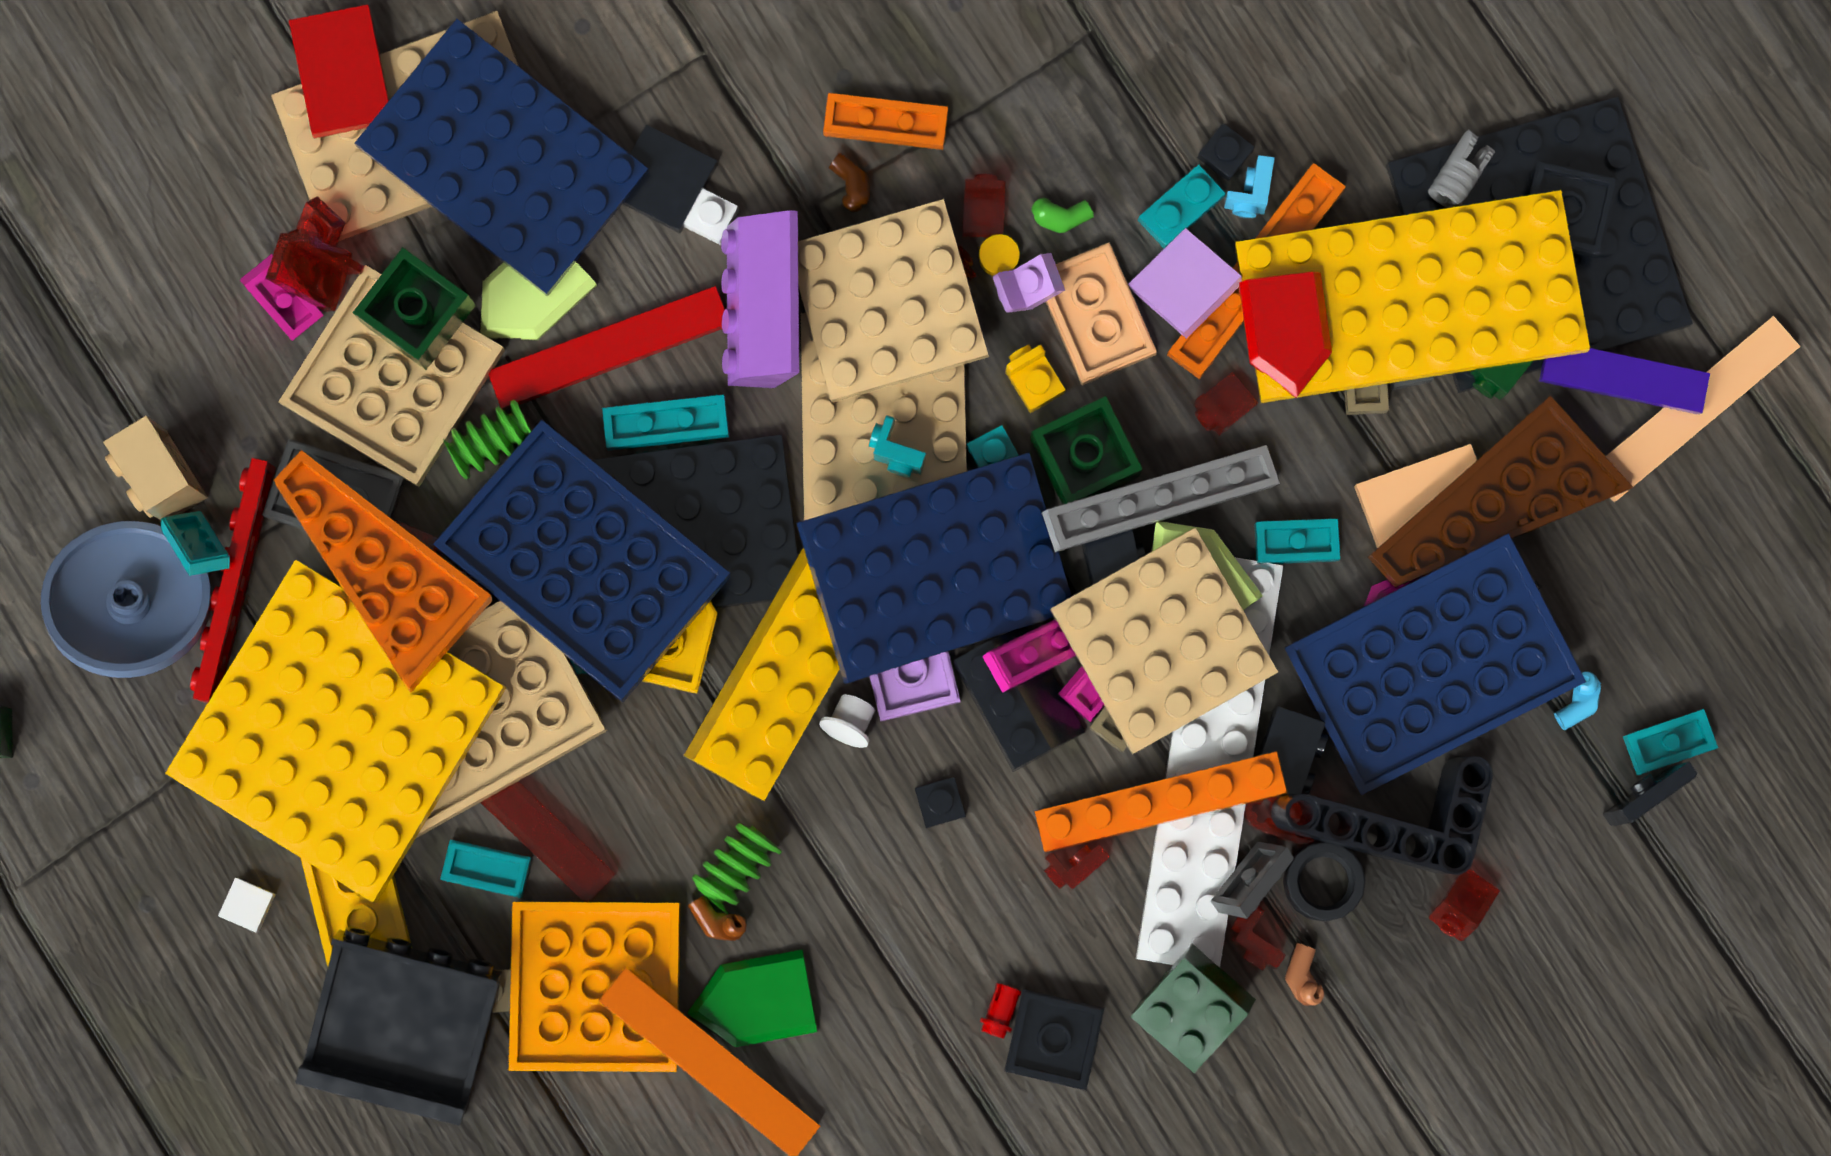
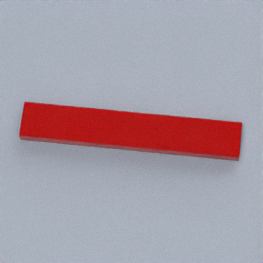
M714 286L491 369L488 375L501 409L507 410L510 409V400L512 399L520 405L721 330L722 316L725 309L717 288Z

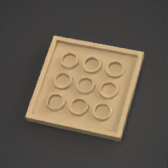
M944 199L798 241V286L831 402L989 357Z
M365 265L278 402L420 487L445 447L443 439L447 442L449 441L451 429L457 428L489 377L488 373L491 369H494L505 349L503 346L462 323L428 369L425 370L363 325L352 313L382 275Z
M1196 527L1050 609L1132 754L1278 673Z

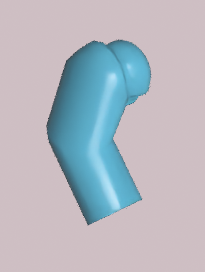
M1582 672L1586 683L1573 689L1571 704L1554 713L1556 721L1564 731L1593 715L1598 709L1601 683L1592 672Z

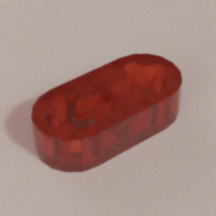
M1278 796L1245 805V821L1255 830L1298 845L1309 844L1315 840L1305 836L1300 838L1294 833L1278 828L1272 818H1266L1263 823L1256 821L1258 814L1252 811L1253 805L1259 806L1265 800L1269 802L1268 809L1271 811V807ZM1294 803L1290 809V817L1293 820H1299L1302 810L1299 804Z

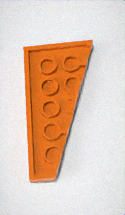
M301 450L274 479L275 485L411 694L492 602V597L479 585Z

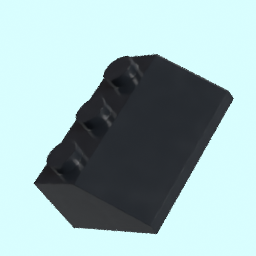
M1027 626L989 640L954 660L957 672L1012 772L1085 733L1072 707L1058 694L1062 689L1050 669L1002 693L982 656L989 651L1028 633Z

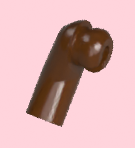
M839 153L831 162L829 169L846 182L847 194L842 198L844 207L851 212H859L863 205L868 204L871 197L869 177L864 170L845 155Z

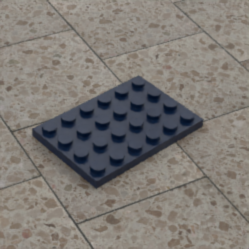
M458 19L453 22L355 141L357 148L547 297L649 172L646 166Z
M543 420L539 422L433 544L440 552L622 703H624L731 577L726 569Z
M1030 453L1018 455L796 523L844 683L863 679L1053 618L1054 616L1050 609L1072 597L1059 552L1054 551L1042 512L1046 511V507Z
M1509 533L1284 647L1319 716L1325 722V727L1361 795L1586 683Z

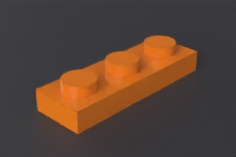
M828 93L823 135L943 150L948 107Z

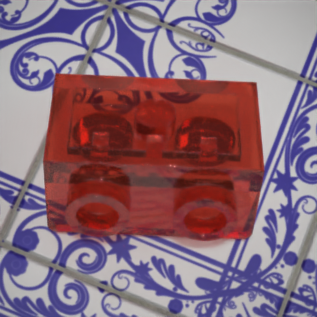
M300 229L298 233H280L265 279L323 311H335L347 274H362L364 266L351 259V252L323 243V237L316 232Z

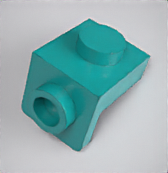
M886 415L883 425L875 424L870 438L869 447L875 448L873 453L874 460L888 464L887 470L899 476L910 478L911 473L921 475L926 461V453L889 441L895 425V418Z

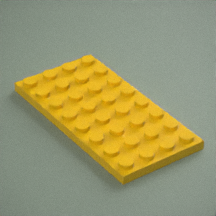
M1561 190L1235 242L1239 273L1242 276V281L1313 271L1321 272L1332 354L1315 373L1298 397L1580 354L1590 350ZM1255 368L1261 403L1295 398L1285 391L1280 384Z

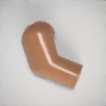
M1296 943L1285 979L1297 1001L1303 1005L1315 1006L1322 1002L1325 994L1322 985L1317 984L1309 971L1316 949Z

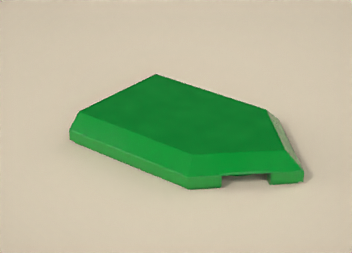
M803 950L720 965L687 1014L734 1047L818 1032Z

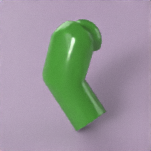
M1040 198L1032 205L1034 220L1040 226L1057 233H1065L1094 218L1093 212L1086 200L1068 209L1052 203L1047 198Z

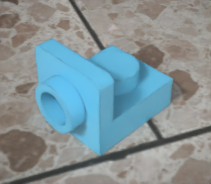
M1258 155L1255 168L1247 167L1244 191L1251 192V194L1228 191L1225 199V209L1233 210L1232 214L1244 218H1254L1257 214L1264 215L1268 203L1274 157Z

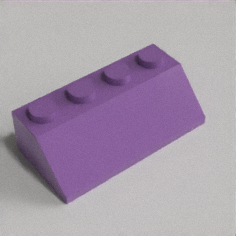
M792 210L738 217L723 231L721 248L722 252L727 254V269L723 271L722 291L727 294V309L724 310L722 316L723 333L727 334V349L723 353L722 369L725 374H728V386L776 388L799 373L798 211Z

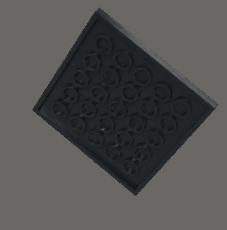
M1619 97L1477 138L1478 141L1473 146L1471 153L1466 159L1467 161L1471 162L1477 151L1486 145L1492 148L1495 153L1462 206L1528 196L1538 160L1619 178L1600 258L1597 259L1573 253L1590 348L1607 351L1684 329L1693 324ZM1457 143L1387 163L1386 169L1401 216L1446 209V207L1436 202L1429 195L1428 190ZM1543 359L1533 361L1523 375L1541 370ZM1471 371L1452 373L1458 393L1475 389L1473 386L1475 376L1471 374Z

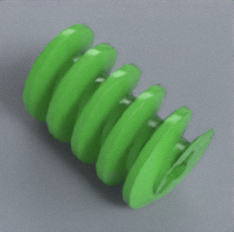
M514 399L510 400V414H507L498 406L495 408L496 421L493 422L483 413L480 415L481 428L478 429L473 423L467 421L465 422L467 435L463 436L455 428H452V442L448 443L443 439L455 466L464 479L467 480L471 477V464L479 472H483L486 469L485 457L495 465L500 464L499 451L502 450L510 457L515 451L514 443L520 445L532 432L524 413Z
M738 823L735 827L741 837L740 840L727 836L725 842L730 851L725 852L717 848L714 850L719 864L715 865L707 861L703 863L708 877L705 878L696 874L692 876L697 889L727 915L729 914L723 904L724 901L733 905H737L740 902L734 890L738 889L746 893L750 890L745 877L749 876L757 880L761 878L756 864L759 863L767 867L773 864L767 851L769 850L777 854L783 852L754 826L748 827Z

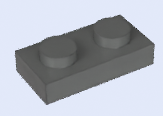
M1257 842L1215 894L1211 903L1218 913L1247 919L1257 909L1259 903L1272 886L1282 877L1283 872L1294 860V857L1287 847Z

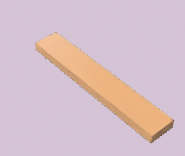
M1774 316L1771 317L1707 371V373H1710L1702 414L1697 415L1663 408L1606 455V457L1634 487L1801 346ZM1628 491L1612 497V501L1616 502Z

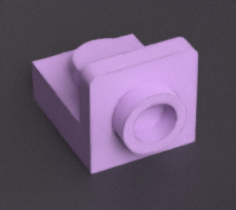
M1051 253L1040 254L1012 271H1003L993 275L998 297L1007 313L1031 310L1065 291Z

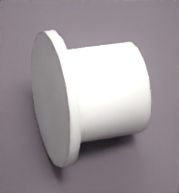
M844 694L841 696L832 717L821 718L819 725L823 731L834 739L853 747L864 748L868 746L870 741L865 731L875 710L866 701Z

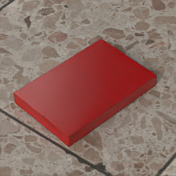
M369 5L289 20L313 138L367 128L389 101Z

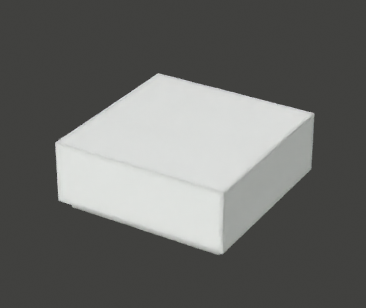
M235 878L218 916L259 933L276 894L240 878Z

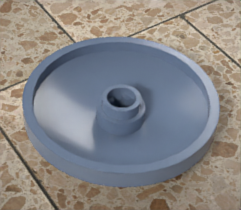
M121 521L93 528L79 535L60 551L51 563L43 581L41 611L50 638L59 651L71 662L98 675L131 678L162 670L178 661L191 650L201 637L208 623L211 613L210 600L212 592L208 573L188 575L161 531V526L147 522Z

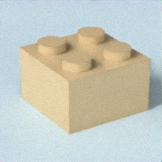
M148 416L142 417L103 442L110 454L105 456L108 465L117 477L123 476L131 488L126 491L130 501L139 512L144 511L149 518L154 516L161 520L164 517L182 514L208 498L167 430Z

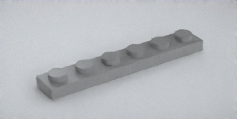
M1265 445L1047 509L1042 512L1054 551L1058 552L1265 490L1280 484L1268 447Z

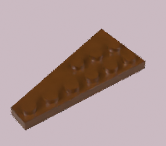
M1549 396L1370 554L1368 558L1396 588L1423 577L1509 533L1511 539L1624 493L1634 487L1560 405Z

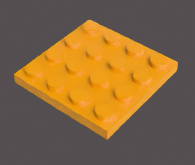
M512 902L509 1071L677 1072L678 1065L598 1000L621 971L627 968L679 1011L680 903Z

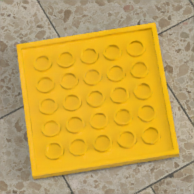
M295 560L165 774L369 901L378 902L507 687L452 653L447 652L410 694L342 587L302 562Z

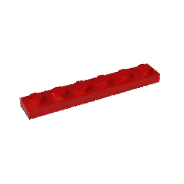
M251 458L249 468L245 467L240 477L239 490L243 492L240 507H235L231 514L229 528L230 531H233L230 547H225L230 556V566L228 569L221 570L224 572L220 587L216 586L212 592L210 610L214 611L211 625L204 628L200 641V650L204 651L201 666L195 667L190 682V689L194 691L193 699L204 703L210 701L227 671L264 517L261 515L276 468L268 461Z

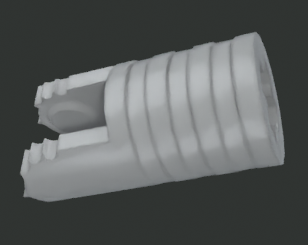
M1469 129L1463 134L1428 190L1429 195L1446 208L1463 205L1495 153L1492 148L1486 145L1477 151L1471 162L1467 161L1466 159L1471 153L1473 146L1478 141V137Z

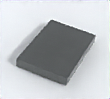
M288 439L275 478L302 450L388 517L393 518L406 479L397 473ZM273 481L261 516L304 530Z

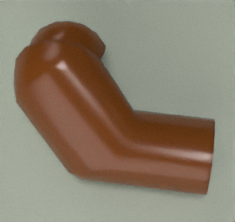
M705 895L687 905L701 929L709 938L734 941L740 939L747 929V923L743 916L715 912Z

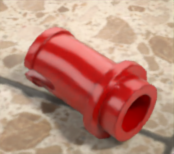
M996 983V989L986 1017H981L980 1022L983 1023L981 1031L1005 1039L1006 1033H1011L1012 1031L1009 1025L1022 992Z

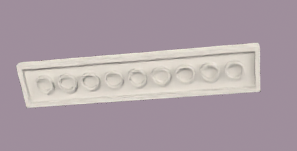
M1235 557L1263 595V597L1246 608L1244 613L1269 655L1283 565L1257 563L1254 560ZM1265 680L1173 731L1165 779L1253 758ZM1246 804L1157 825L1136 959L1173 965L1191 944H1194L1220 967L1228 914L1218 913L1211 900L1236 869Z

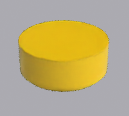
M997 234L988 237L982 243L979 251V262L982 269L991 276L999 272L1016 269L1020 256L1018 245L1012 238L1006 235Z

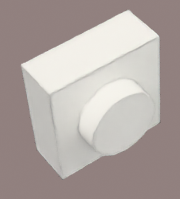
M702 188L684 222V226L721 245L723 231L734 221L739 207Z

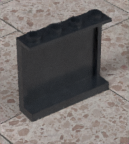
M347 927L345 931L339 929L330 944L333 945L305 1059L299 1067L295 1084L460 1126L466 1114L502 971L494 970V965L484 960L470 959L469 963L452 959V953L441 949L430 948L428 952L411 948L412 944L403 939L387 938V941L370 938L371 933L364 929Z

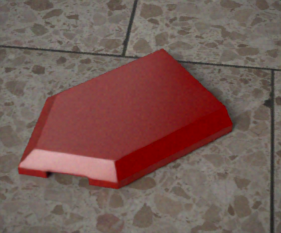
M1321 272L1296 273L1248 279L1239 282L1249 363L1261 373H1265L1280 384L1293 397L1297 398L1332 354Z

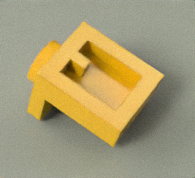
M1030 345L1020 348L1009 356L1011 362L1006 365L1005 373L1030 413L1063 395L1066 391L1045 357L1046 351L1042 345L1034 349Z

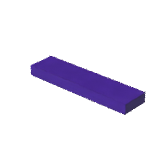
M1590 348L1586 353L1543 359L1539 381L1699 415L1703 413L1710 373Z

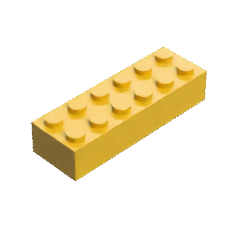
M804 547L684 754L688 759L765 801L840 669Z

